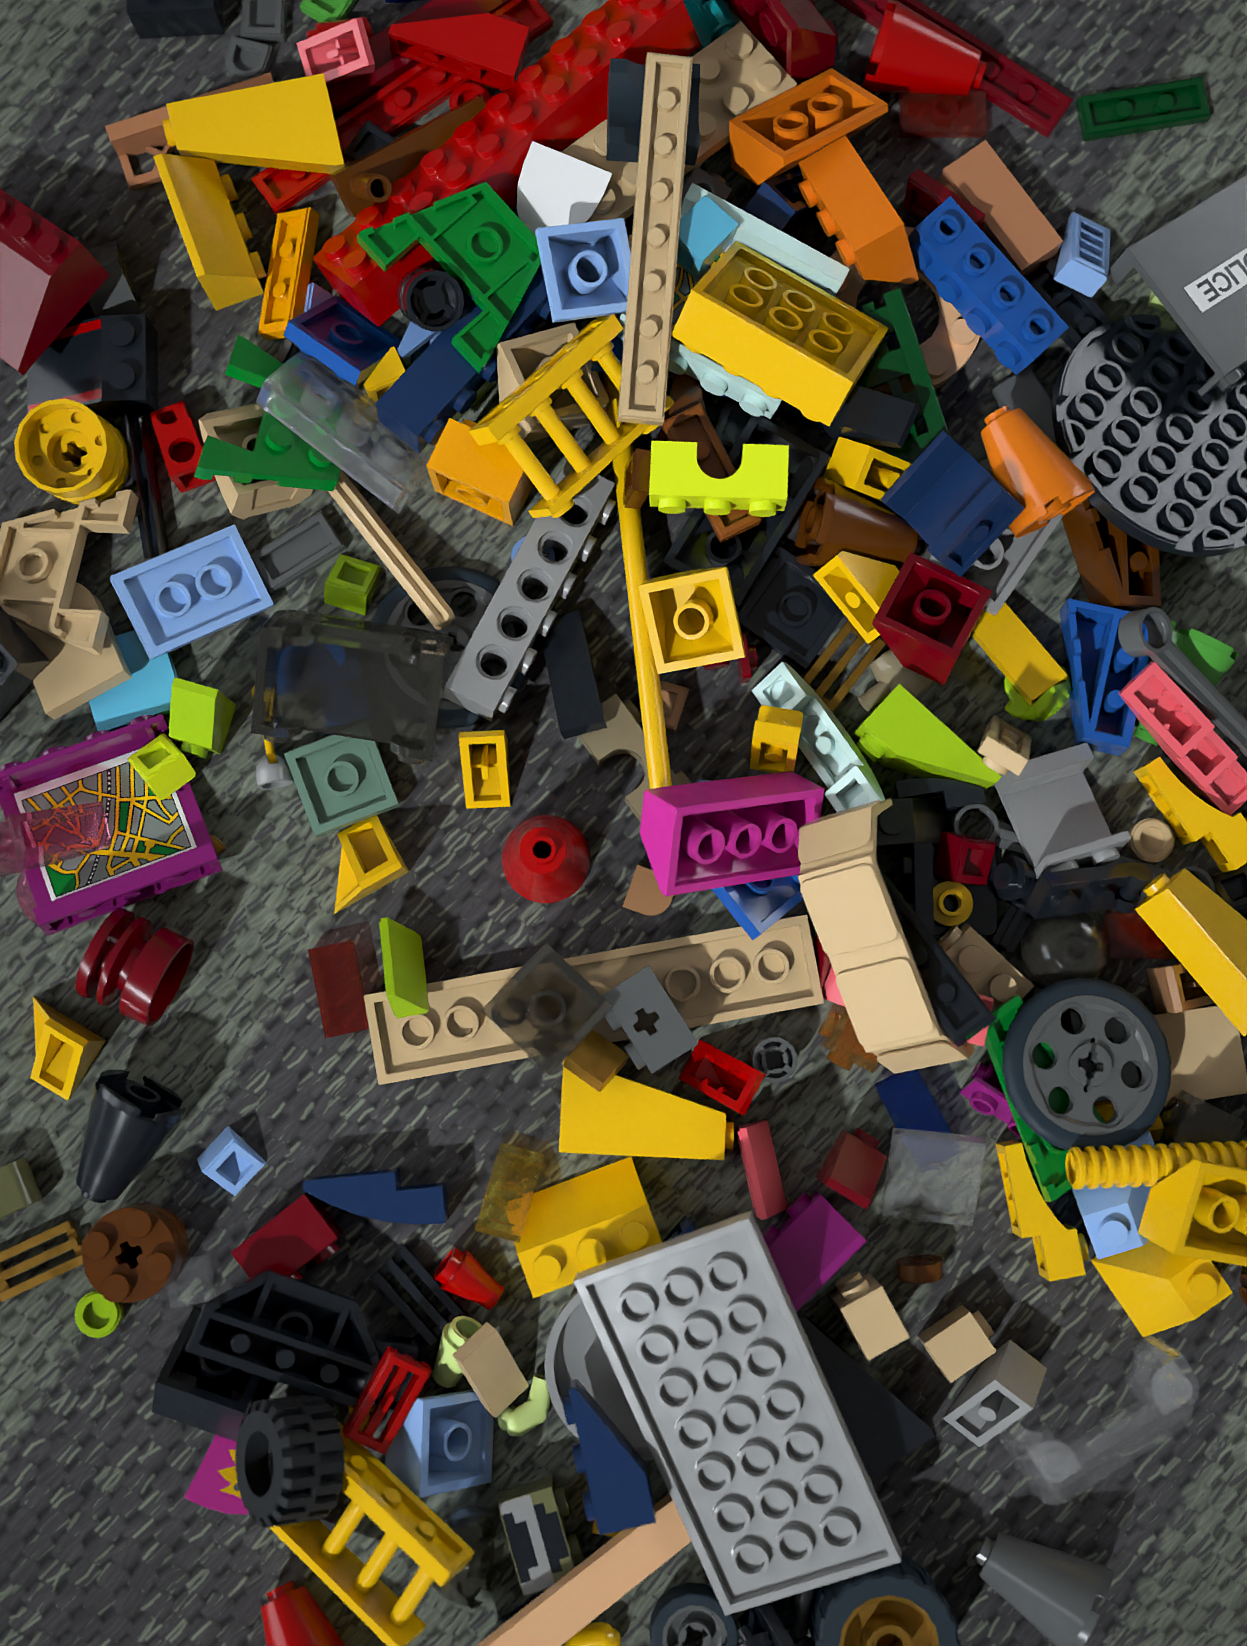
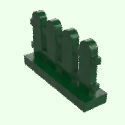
M897 288L883 294L886 306L876 310L873 302L862 306L867 316L887 326L889 329L877 348L879 356L869 361L856 385L874 389L888 383L893 397L915 403L920 408L915 419L924 416L929 432L918 436L913 422L902 448L887 447L881 450L913 464L942 431L946 432L949 436L950 434L901 289ZM896 333L901 348L890 352L885 337ZM910 375L915 390L904 394L899 378ZM862 443L874 447L873 444Z

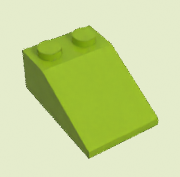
M900 684L851 736L857 742L856 745L865 760L872 765L878 761L883 767L921 778L962 781L982 787L983 790L996 784L1002 777L998 772L986 766L982 762L983 759Z

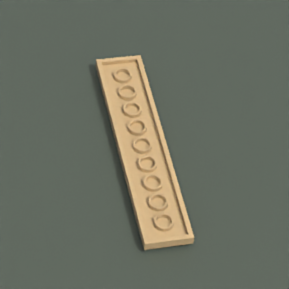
M801 915L779 919L753 941L742 927H735L428 983L429 1012L398 1019L393 1014L386 991L364 995L378 1085L573 1050L592 1029L610 1042L627 1040L629 1037L622 1026L613 1031L601 1012L600 1007L607 1003L602 995L648 965L688 1028L823 1004L824 999L822 989L820 988L808 916ZM643 1008L635 1012L638 1021L633 1027L637 1032L644 1029L650 1035L657 1031L653 1024L658 1019L655 1012L647 1014Z

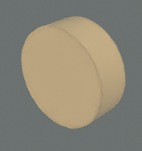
M1147 818L1135 823L1129 830L1131 840L1127 843L1128 849L1141 862H1159L1167 858L1173 850L1175 842L1173 831L1168 824L1160 819Z

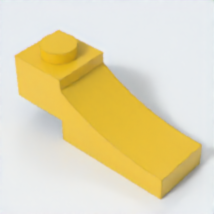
M1161 757L1155 758L1133 771L1183 845L1200 839L1222 873L1237 870L1247 863V817L1244 818L1241 812L1230 816L1204 802L1180 782Z
M1015 1140L995 1143L1012 1231L1021 1238L1032 1237L1039 1275L1048 1281L1086 1275L1083 1261H1088L1089 1259L1086 1240L1082 1233H1077V1228L1066 1223L1061 1224L1047 1206L1031 1175L1023 1144Z

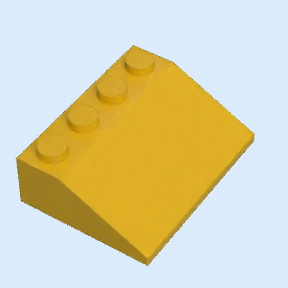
M736 240L693 287L671 336L681 341L691 352L709 357L721 364L723 369L731 375L749 380L761 387L766 395L774 399H782L799 409L806 418L815 422H822L829 427L889 328Z

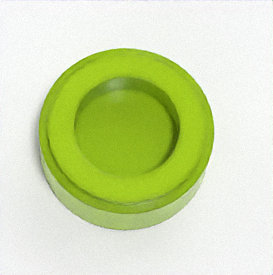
M97 1290L83 1296L75 1309V1321L82 1333L93 1338L105 1337L115 1331L121 1324L124 1316L122 1302H110Z

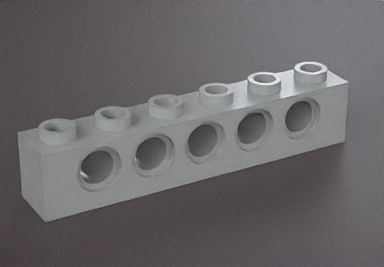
M568 460L555 482L556 485L574 469ZM596 475L572 498L575 503L567 512L579 513L585 520L581 524H571L564 519L563 515L555 519L552 516L535 519L444 688V698L491 722L498 710L506 713L517 692V689L511 687L517 673L527 674L537 654V651L531 648L538 634L546 637L558 614L552 611L557 598L560 596L566 600L577 579V575L571 573L578 559L584 562L587 561L597 541V538L591 536L597 523L606 525L617 502L611 499L615 483L600 475ZM548 548H556L564 554L565 558L561 561L553 562L543 555V551ZM528 585H537L543 589L545 596L541 599H530L523 593L522 589ZM509 622H516L525 629L526 633L521 637L512 638L503 632L502 626ZM487 660H497L503 664L505 672L499 676H489L484 673L481 665Z

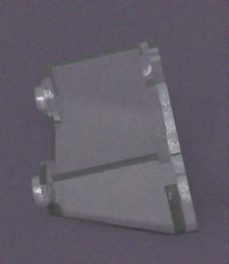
M1152 1335L1142 1337L1131 1344L1130 1347L1134 1353V1366L1131 1373L1123 1378L1135 1398L1066 1442L1055 1439L1047 1426L1041 1430H1029L1018 1421L998 1434L1030 1488L1042 1502L1051 1506H1060L1070 1502L1175 1435L1190 1423L1199 1394V1383L1182 1353Z

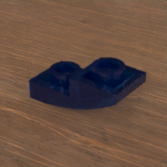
M918 1069L896 1073L875 1083L878 1094L921 1171L962 1151L959 1141L940 1111L934 1095Z

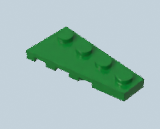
M1015 995L992 1010L996 1020L988 1026L985 1045L1045 1202H1053L1072 1188L1067 1179L1065 1169L1068 1151L1051 1145L1035 1134L1022 1120L1007 1094L1002 1072L1003 1046L1009 1025L1024 1004L1019 995ZM1041 1042L1034 1047L1032 1059L1037 1067L1047 1069L1053 1063L1054 1053L1047 1044ZM1055 1087L1048 1095V1103L1054 1112L1061 1114L1068 1109L1070 1098L1063 1088ZM1093 1105L1092 1109L1095 1118L1101 1123H1106Z

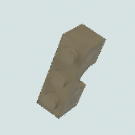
M614 694L602 703L607 728L578 735L577 737L598 766L611 757L620 754L630 755L640 762L645 777L638 788L625 796V802L641 823L644 789H650L644 735L639 725L642 722V717L629 699L622 702L617 694ZM670 768L672 786L691 784V781L683 771L680 770L675 774Z

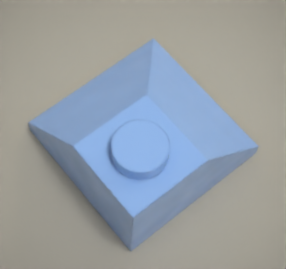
M624 218L541 227L535 230L553 323L626 313L631 253Z
M1149 1130L1136 1141L1128 1144H1134L1138 1148L1143 1144L1155 1146ZM1143 1183L1141 1186L1134 1188L1129 1184L1124 1188H1118L1113 1184L1109 1189L1102 1188L1100 1184L1096 1189H1089L1086 1185L1081 1190H1076L1072 1187L1098 1260L1144 1246L1150 1241L1138 1234V1229L1152 1187L1144 1186Z
M473 1389L419 1398L412 1405L385 1457V1466L418 1498L492 1482L494 1417L486 1411Z

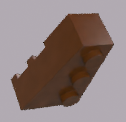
M1088 499L1063 515L1061 519L1089 603L1130 612L1161 606L1159 549L1148 546L1117 528Z

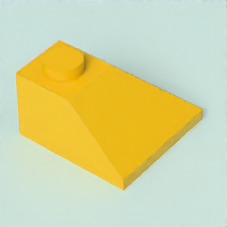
M727 567L689 570L651 578L638 585L657 674L746 657Z
M1149 1241L1144 1246L1099 1260L1097 1256L1090 1259L1142 1337L1195 1320L1233 1293L1211 1260L1176 1255L1152 1241Z

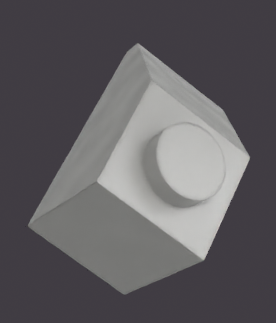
M1009 1340L998 1348L994 1354L985 1359L946 1412L943 1419L978 1447H981L1033 1410L1047 1368Z

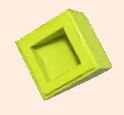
M164 733L127 758L132 767L160 800H164L196 776V772L184 754Z

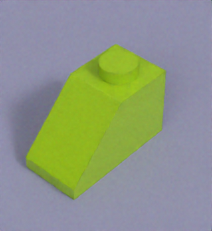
M174 677L171 685L169 737L182 743L180 751L204 759H206L208 751L221 755L236 704L217 689Z

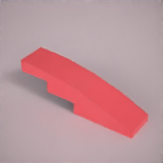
M1151 661L1118 694L1163 751L1215 809L1231 816L1247 801V771L1236 761L1238 756L1213 730L1215 726L1159 665L1155 661Z

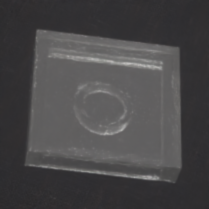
M893 1128L882 1197V1217L973 1226L986 1149L984 1137Z

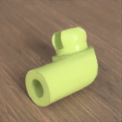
M534 1374L528 1401L517 1408L509 1406L498 1416L499 1427L507 1431L510 1436H523L545 1421L551 1402L545 1376Z

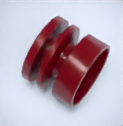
M119 907L105 919L92 938L77 973L76 992L86 998H94L96 996L97 1002L103 1006H110L121 995L119 1003L120 1014L146 1026H153L169 1008L192 960L194 941L163 927L150 938L152 930L151 921L143 917L135 919L133 912Z

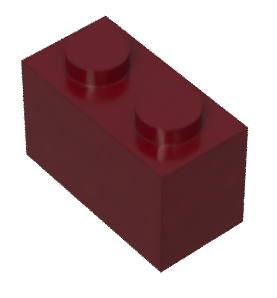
M306 1192L230 1253L249 1278L266 1269H271L301 1280L303 1276L298 1269L311 1259L318 1266L336 1252L339 1247L335 1240L344 1232L319 1199Z

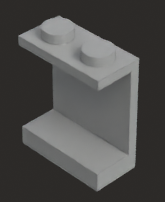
M1088 743L1029 759L1019 776L1008 771L1006 775L1000 774L1002 777L994 784L1027 861L1034 870L1035 879L1040 878L1041 874L1045 872L1080 869V865L1093 862L1094 867L1111 863L1120 857L1119 851L1131 840L1128 831L1111 835L1084 776L1083 771L1094 759Z

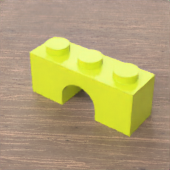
M651 441L650 507H658L660 512L668 514L683 513L686 508H704V513L709 515H727L731 513V509L749 510L750 515L757 517L774 516L776 511H785L787 502L789 445L743 444L741 466L738 471L728 478L715 479L707 476L698 465L697 442Z

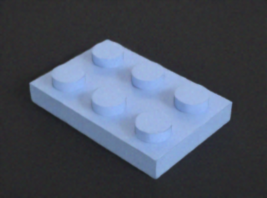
M235 524L110 576V581L150 661L268 610L274 605Z

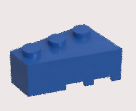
M1068 598L1059 612L1065 664L1070 675L1073 690L1069 699L1075 746L1088 743L1093 751L1120 756L1130 747L1136 716L1118 693L1148 665L1149 656L1132 657L1124 651L1118 637L1119 623L1122 617L1130 611ZM1143 623L1142 631L1144 638L1148 643V631L1145 624Z

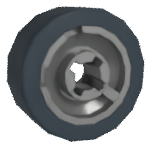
M687 1582L672 1587L658 1599L651 1614L650 1645L738 1646L739 1636L737 1634L738 1626L735 1615L733 1613L725 1616L713 1588L707 1584ZM691 1625L694 1630L702 1631V1635L695 1640L687 1638L688 1626Z

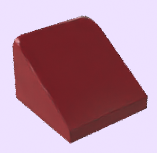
M942 832L934 860L933 874L954 883L986 886L997 842L952 832Z

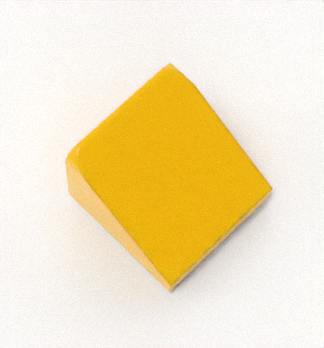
M395 346L388 350L363 384L371 404L374 403L375 405L405 372Z

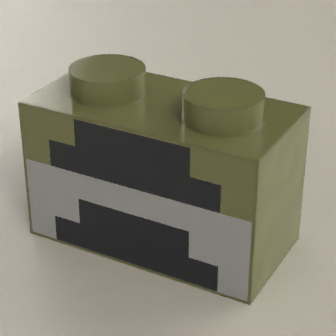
M553 1475L500 1491L497 1504L523 1597L548 1589L574 1569L578 1563L584 1561L579 1535L577 1532L569 1534L565 1517L571 1515L566 1489L564 1486L556 1488Z

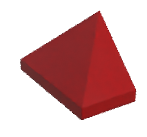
M699 1039V1044L695 1046L678 1079L734 1111L745 1115L766 1074Z

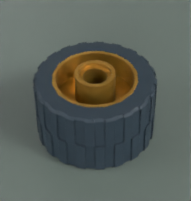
M905 1555L901 1556V1562L816 1588L810 1613L811 1626H809L810 1637L813 1639L815 1646H961L957 1633L959 1629L956 1619L937 1584L934 1583L930 1574L923 1567L920 1568L915 1564L914 1560Z

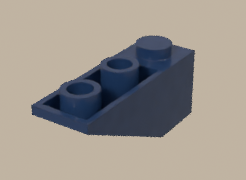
M578 1379L571 1380L568 1388L569 1395L562 1396L567 1425L576 1424L579 1443L572 1444L577 1472H586L590 1490L583 1492V1501L588 1522L596 1520L599 1535L656 1523V1507L646 1462Z

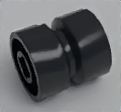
M418 267L406 273L399 282L396 293L398 307L403 316L413 324L432 332L444 331L453 326L460 318L464 307L463 291L458 282L449 274L430 267Z

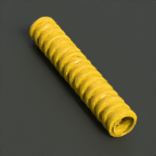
M1247 1140L1240 1141L1238 1144L1234 1141H1227L1224 1144L1216 1141L1210 1145L1206 1142H1199L1196 1146L1188 1142L1184 1143L1182 1147L1178 1143H1171L1168 1147L1162 1143L1156 1144L1154 1147L1149 1144H1143L1140 1148L1133 1144L1126 1146L1125 1149L1121 1145H1114L1112 1150L1108 1146H1099L1098 1151L1092 1146H1086L1084 1151L1079 1147H1071L1066 1155V1175L1071 1186L1076 1190H1081L1085 1185L1089 1189H1096L1099 1184L1105 1189L1111 1188L1113 1184L1118 1188H1124L1127 1184L1133 1188L1139 1187L1142 1183L1144 1186L1153 1187L1156 1185V1182L1157 1184L1194 1159L1247 1169Z

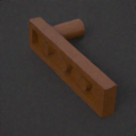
M482 96L471 98L330 174L329 176L348 215L355 217L364 208L372 206L376 202L386 201L391 195V185L395 181L407 176L421 163L422 158L427 153L438 149L452 137L459 125L470 121L485 108L486 105Z

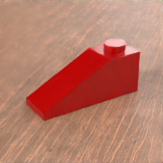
M490 13L392 24L388 32L390 52L504 91L518 79L528 49L530 27L524 26L520 20L513 16L504 14L496 16Z

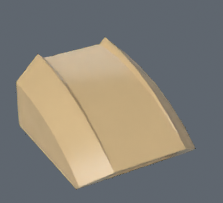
M254 403L205 414L198 420L203 442H205L207 435L253 451L266 403ZM214 475L231 515L242 520L251 516L290 508L311 496L313 489L280 487L277 485V481L252 479L251 484L234 482L233 477Z

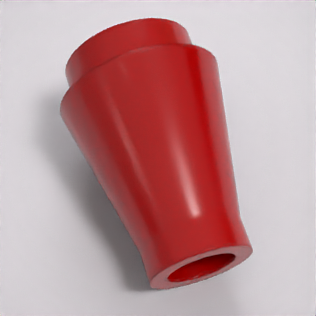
M453 1247L441 1261L434 1274V1278L441 1283V1289L477 1303L487 1310H491L504 1291V1286L499 1284L467 1249L462 1252L458 1248Z

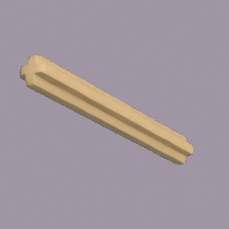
M341 469L334 491L328 492L436 630H443L455 620L453 610Z

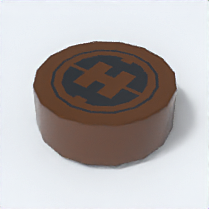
M937 1255L905 1256L896 1261L898 1278L904 1283L928 1284L939 1281L944 1276L943 1260Z

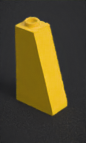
M324 73L166 104L169 118L163 119L162 123L169 147L176 146L181 156L213 159L218 163L332 174L345 167Z
M1182 869L1170 878L1165 873L1159 875L1144 887L1143 891L1147 896L1135 910L1239 1032L1246 1036L1247 919L1187 869Z
M563 1067L559 1153L724 1160L725 1149H733L734 1122H726V1113L724 1111L618 1074L614 1076L601 1092H598Z

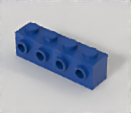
M951 196L909 234L908 241L916 269L921 270L935 285L940 297L954 306L964 317L969 329L973 333L980 335L994 350L998 361L1005 367L1010 368L1016 376L1069 328Z

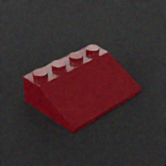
M0 189V359L24 375L110 275L81 242Z

